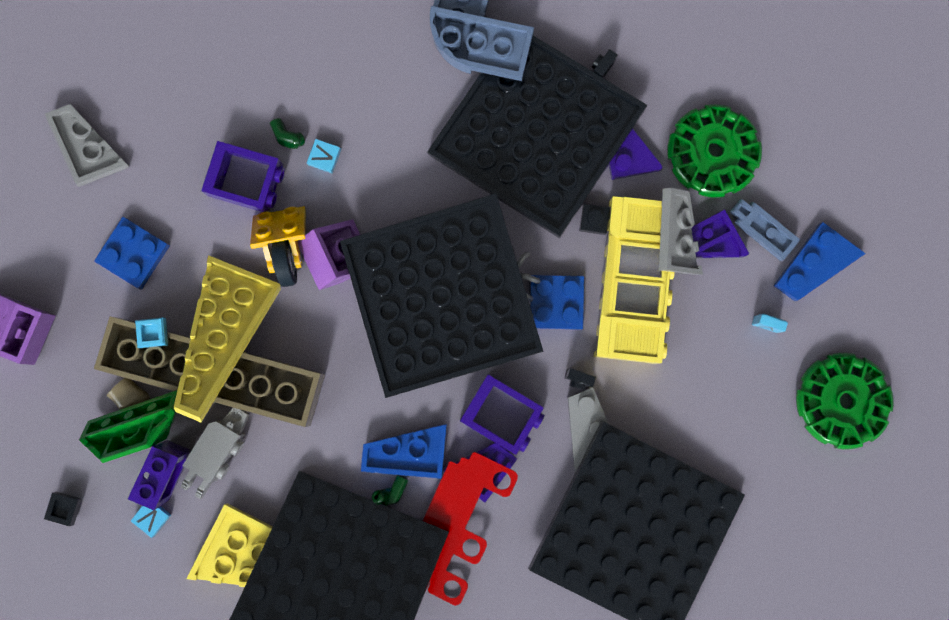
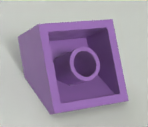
M353 219L315 228L305 235V239L298 241L299 249L319 290L351 279L340 241L360 235Z

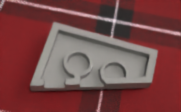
M71 104L45 113L78 187L129 168L125 161L117 155Z
M676 188L663 189L659 271L703 275L702 265L697 266L695 252L699 251L698 241L693 242L691 228L695 223L689 191Z
M593 387L567 398L575 472L600 422L608 423Z

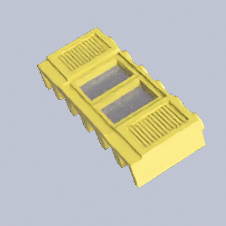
M613 196L609 201L611 214L607 225V231H609L608 243L604 251L606 263L601 281L603 283V293L599 301V309H601L600 323L597 325L596 336H598L597 351L594 352L593 357L660 364L667 355V343H664L665 332L669 330L670 317L666 316L667 306H670L672 302V290H669V281L674 278L675 273L659 271L662 201Z

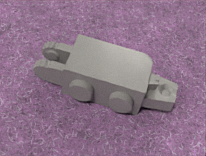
M232 408L222 421L208 423L182 465L190 471L182 482L181 488L188 490L194 483L197 475L204 480L198 487L195 496L201 499L214 481L222 480L230 469L228 462L233 455L237 456L245 444L242 441L246 435L243 433V429L249 418V413Z

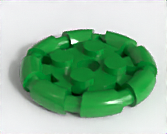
M710 104L705 105L704 108L699 110L694 108L677 121L674 133H671L669 136L667 156L673 165L671 170L684 187L698 191V195L717 198L725 197V194L729 192L735 194L752 181L755 169L760 166L762 144L761 141L758 142L756 136L758 131L747 116L741 112L738 114L732 111V107ZM707 118L710 124L703 126L702 119ZM725 120L734 123L731 130L722 126ZM688 132L692 134L693 137L690 140H687L683 138L685 133ZM741 138H746L748 145L743 146ZM709 145H719L722 149L721 156L711 155ZM688 154L690 162L683 164L681 156ZM740 159L746 163L744 168L737 165ZM697 174L707 176L705 181L702 182L696 179ZM727 174L728 182L722 183L720 176Z
M833 353L827 355V359L814 362L800 379L803 382L800 390L796 392L798 415L803 417L806 423L804 425L806 430L823 444L829 443L834 445L836 449L846 450L863 447V443L876 440L889 424V421H887L889 413L893 412L894 407L891 385H887L884 379L886 375L883 371L865 357L860 359L853 353ZM853 367L858 369V376L851 374ZM833 368L836 375L829 376L827 370ZM874 382L877 390L871 393L867 385ZM813 385L820 387L818 396L811 394ZM844 393L849 394L852 399L850 407L846 409L840 404V398ZM875 406L879 408L877 416L872 415ZM816 410L823 416L818 420L815 419L812 413ZM862 424L863 432L858 434L855 426ZM834 426L841 427L837 435L832 433Z

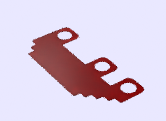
M476 452L472 453L470 459L462 457L458 464L452 461L448 463L423 519L424 522L449 532L430 579L429 593L455 606L462 602L468 589V583L464 579L446 571L453 554L472 564L480 562L487 547V542L484 538L466 530V525L483 488L503 497L510 496L518 480V475L515 471ZM505 472L510 476L511 483L508 488L498 489L494 485L493 478L496 473ZM474 539L479 543L480 551L476 556L471 557L464 553L463 543L466 540ZM451 580L458 582L461 587L459 596L455 598L448 597L444 592L445 583Z

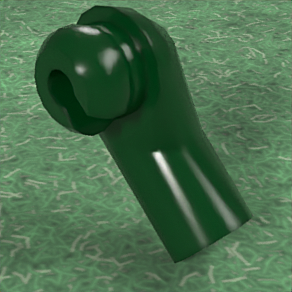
M281 118L270 122L276 140L281 146L297 149L305 144V136L300 132L287 131Z
M397 475L392 487L373 492L372 501L375 504L385 506L398 503L409 480Z

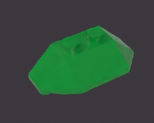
M177 390L87 421L79 441L102 463L148 449L166 440L176 415L174 404Z

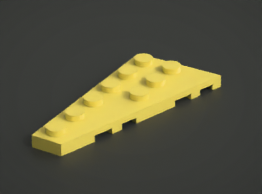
M208 255L206 273L202 280L201 295L197 302L190 333V344L185 355V366L180 377L175 399V412L199 422L203 421L281 290L279 283Z
M228 503L224 504L186 579L211 581V583H227L245 587L273 526Z

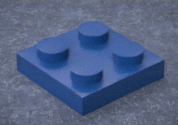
M122 217L94 262L142 290L170 245L127 218Z
M531 275L539 278L541 281L539 284L530 281V296L533 297V301H530V307L536 328L583 330L584 276Z

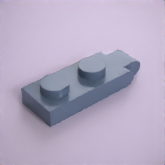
M740 199L730 210V213L737 219L735 224L779 261H783L800 241L798 237L754 202L748 204Z

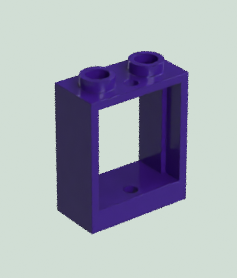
M217 141L201 191L215 199L256 211L266 212L275 206L277 200V193L275 191L277 184L281 183L284 178V164L278 158ZM232 155L269 165L258 201L222 190Z
M487 375L460 422L517 455L519 450L525 451L531 440L528 434L532 427L536 429L539 427L545 415L541 413L544 409L542 406L492 376ZM493 386L533 409L514 444L509 443L473 421Z
M169 440L152 446L129 494L128 500L151 510H156L169 501L185 468L182 465L192 450ZM145 472L150 474L148 479L144 477Z

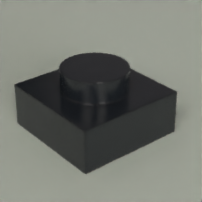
M610 49L605 56L600 54L591 66L594 69L593 72L604 78L614 65L618 54Z
M584 204L579 231L606 235L610 208Z
M569 368L564 379L570 380L569 386L584 391L586 386L593 387L596 377Z
M57 491L52 492L44 519L69 527L73 526L82 499Z

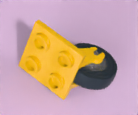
M292 206L284 210L266 211L253 216L250 240L251 249L263 248L269 273H276L281 287L295 285L297 283V268H302V259L297 240L305 239V206Z

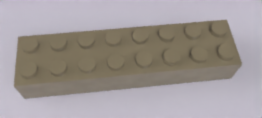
M110 316L94 369L176 391L178 390L180 377L183 374L185 355L191 338L167 331V346L137 348L136 323ZM243 352L214 402L302 427H309L313 420L325 374Z

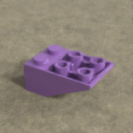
M0 294V356L18 364L35 365L56 315Z

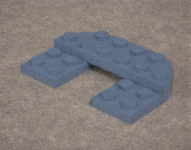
M434 0V4L430 9V27L433 41L441 56L450 65L469 74L472 71L519 81L523 80L534 27L485 17L489 0Z

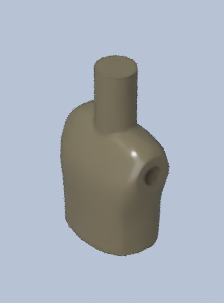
M128 378L122 379L107 394V397L116 404L119 410L150 400L149 394Z

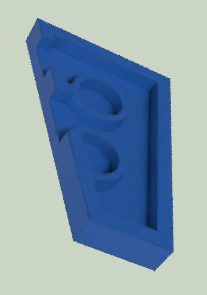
M822 222L816 227L773 286L793 301H798L866 253Z
M447 424L363 444L361 472L442 479Z

